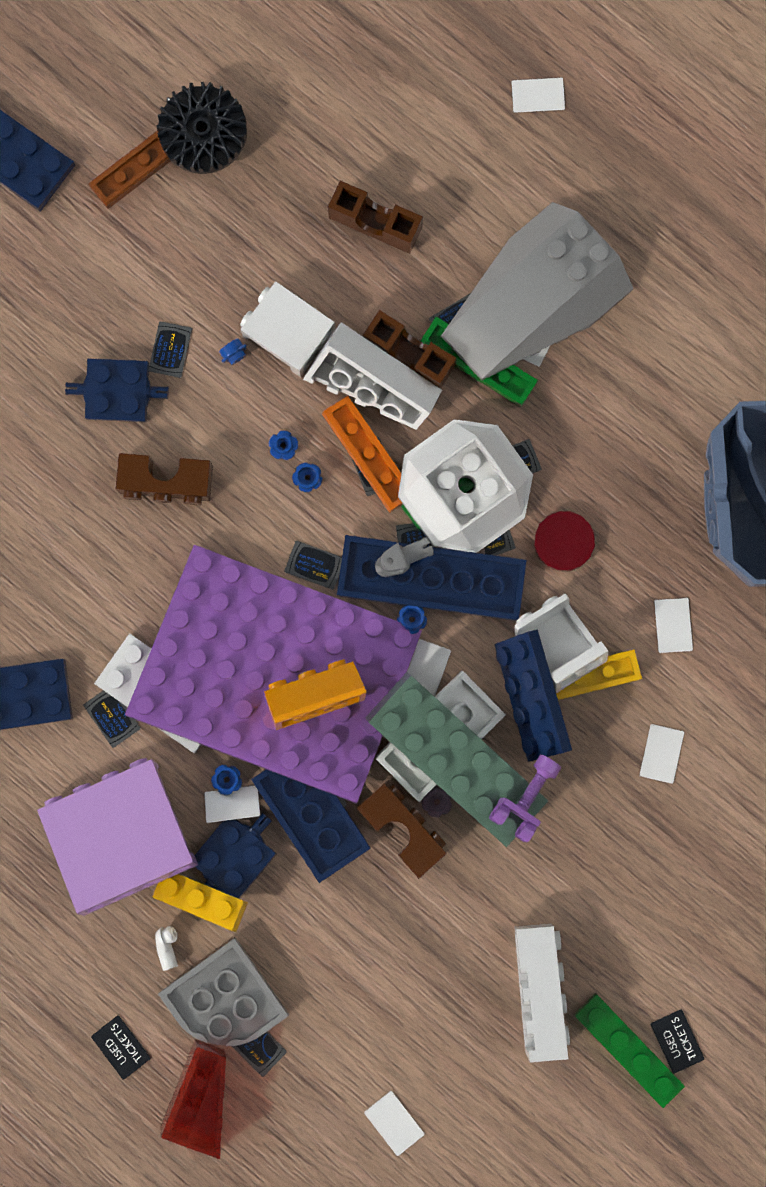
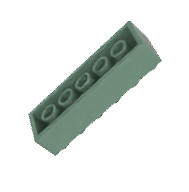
M406 672L365 719L507 847L515 839V832L524 820L510 811L505 822L502 825H498L490 820L489 816L500 798H507L514 804H517L530 783L414 677ZM538 793L536 798H534L535 800L527 811L533 817L548 802L541 793Z

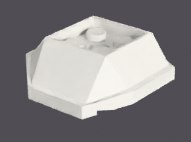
M452 420L404 455L398 498L433 547L477 553L525 518L533 474L498 425ZM466 477L472 480L474 484L472 493H463L459 489L458 482L460 478Z

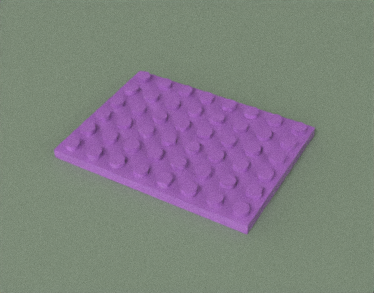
M194 545L125 715L357 804L383 736L365 717L407 672L422 630H419L416 634H410L409 630H406L398 621ZM345 659L346 663L354 662L367 692L364 701L276 730L264 696V691L269 690V684L286 679L287 683L299 680V674L313 669L316 670V673L329 670L327 665L338 660Z

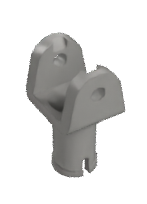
M424 537L404 547L396 543L378 558L375 563L376 572L383 577L405 573L410 568L411 563L433 555L432 546L423 549L430 541Z

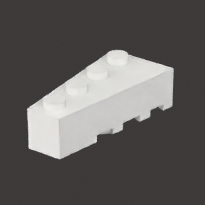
M342 322L316 356L303 380L312 384L316 380L327 385L326 390L336 395L340 391L356 398L354 403L363 407L366 405L377 407L380 409V414L416 430L431 413L442 391Z
M552 924L516 926L514 930L525 1053L530 1062L568 1059L567 1045H570L569 1028L564 1023L563 1014L567 1013L566 996L561 994L560 982L564 981L563 963H558L557 950H561L560 931H554Z

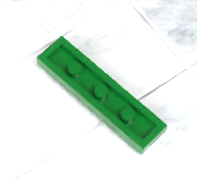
M435 317L420 342L427 345L432 342L456 357L455 367L519 407H522L538 380L512 365L481 381L441 337L449 324Z
M596 993L574 1014L585 1028L662 1108L685 1087Z

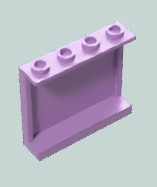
M147 758L139 759L129 765L130 769L121 773L119 771L107 773L101 777V782L92 786L90 783L80 785L73 789L74 794L62 798V796L53 797L44 802V807L37 810L75 911L79 915L85 916L198 865L194 853L190 852L157 769L159 766L152 759L148 761Z

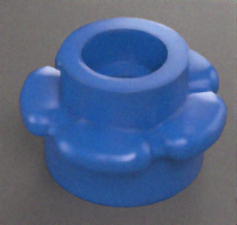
M239 338L231 341L219 350L223 357L221 361L223 363L229 361L231 365L236 364L246 356L244 350L247 348V345H243Z
M279 431L277 435H272L269 439L271 455L276 459H291L295 455V450L298 449L297 438L292 437L288 431ZM281 443H285L286 447L281 448Z
M302 463L298 465L296 472L292 476L294 485L298 486L302 492H311L312 489L319 488L322 483V477H320L321 470L315 464ZM306 475H310L309 480H305Z
M408 605L399 611L400 616L397 618V621L406 630H409L410 634H416L420 629L425 628L427 617L424 616L425 612L422 608ZM411 617H414L415 621L410 622L409 619Z
M221 765L216 768L215 775L212 776V785L215 789H218L220 794L230 795L241 787V773L235 766ZM225 777L230 778V781L228 783L224 781Z

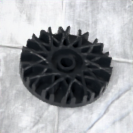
M201 82V86L195 87L193 83H189V88L182 86V91L178 94L173 91L172 98L167 97L165 107H160L161 114H158L159 123L156 125L160 144L169 160L179 168L197 174L214 173L232 164L242 152L247 139V122L238 99H234L229 90L224 91L222 86H220V89L215 88L211 82L207 86H205L204 82ZM207 128L206 131L199 132L200 129Z

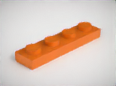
M349 396L324 410L322 413L323 417L389 513L402 506L403 504L398 498L401 472Z

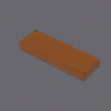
M158 131L88 183L89 187L107 209L171 162L162 149L157 134Z

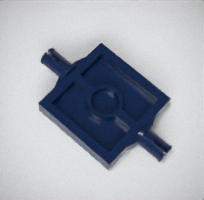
M87 358V375L84 383L66 382L65 384L66 388H74L65 389L66 395H83L86 420L147 422V407L151 398H169V386H151L148 361Z
M262 813L251 827L242 824L237 819L222 821L195 854L198 863L195 867L202 872L207 880L204 884L240 899L277 855L261 836V833L272 820Z

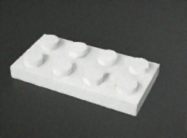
M129 633L94 684L128 707L152 648ZM161 730L193 753H196L201 744Z
M462 670L435 696L480 739L506 715ZM391 742L374 757L418 802L437 785Z

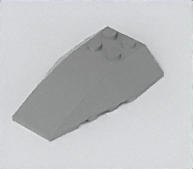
M552 202L509 238L441 337L482 381L517 364L518 361L528 356L531 357L541 352L542 349L554 343L557 344L567 339L568 336L578 331L581 332L589 328L633 290V286L620 256L584 217L575 210Z

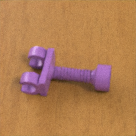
M540 755L535 762L534 767L537 769V774L533 777L532 782L528 785L520 801L514 804L507 798H500L489 816V819L498 825H502L505 822L510 811L524 821L515 832V837L523 842H528L532 838L536 828L541 823V821L527 812L530 808L529 806L535 800L534 798L540 792L539 790L545 784L544 782L548 778L555 779L562 768L555 761L544 755Z

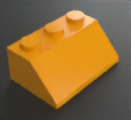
M345 659L338 660L327 665L329 670L316 673V670L313 669L299 674V680L287 683L286 679L269 684V690L264 691V696L276 730L364 701L367 692L354 662L346 663Z

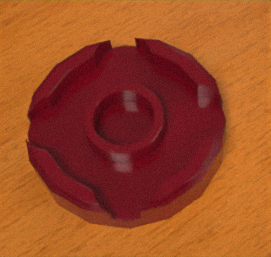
M558 511L548 515L539 524L534 535V549L538 558L548 568L562 572H570L580 568L589 560L595 547V535L591 525L581 515L571 511Z

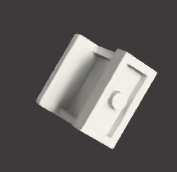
M275 281L271 288L267 286L258 298L259 305L254 312L248 311L240 323V326H242L240 330L245 339L248 340L250 338L290 366L292 372L302 377L336 330L335 322Z
M566 594L559 598L557 596L549 598L543 603L541 609L533 614L532 612L525 613L516 622L515 636L538 629L556 693L607 662V648L602 641L599 643L595 641L569 605V597Z

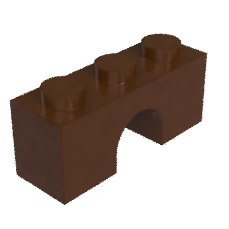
M341 180L328 205L329 219L409 254L423 226V216L396 204L393 209L378 205L368 197V192Z
M381 310L377 312L363 334L365 339L440 389L455 368L456 357L432 342L429 345L420 342L406 331L405 325Z
M119 453L115 489L120 494H123L124 499L141 500L142 496L154 497L153 501L171 503L172 498L184 499L185 504L202 505V501H210L213 465L210 460L180 458L177 474L170 480L160 481L153 476V460L149 455Z
M384 783L357 809L377 832L389 822H400L408 828L410 833L409 843L398 853V856L419 879L447 854L442 849L447 844L435 830L431 834L427 832L422 826L426 820L414 807L409 811L401 801L405 799V796L394 784L388 787Z

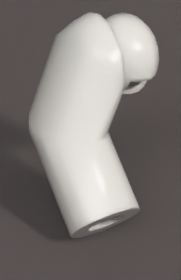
M171 926L161 927L155 933L157 954L162 969L165 971L178 966L171 944L176 942L177 932Z

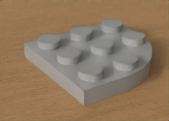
M236 937L158 993L173 1017L186 1032L202 1042L216 1045L237 1046L257 1039L289 1016L283 1004Z

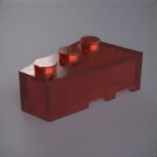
M197 1039L194 1040L160 1126V1137L162 1139L220 1159L226 1072L224 1049Z

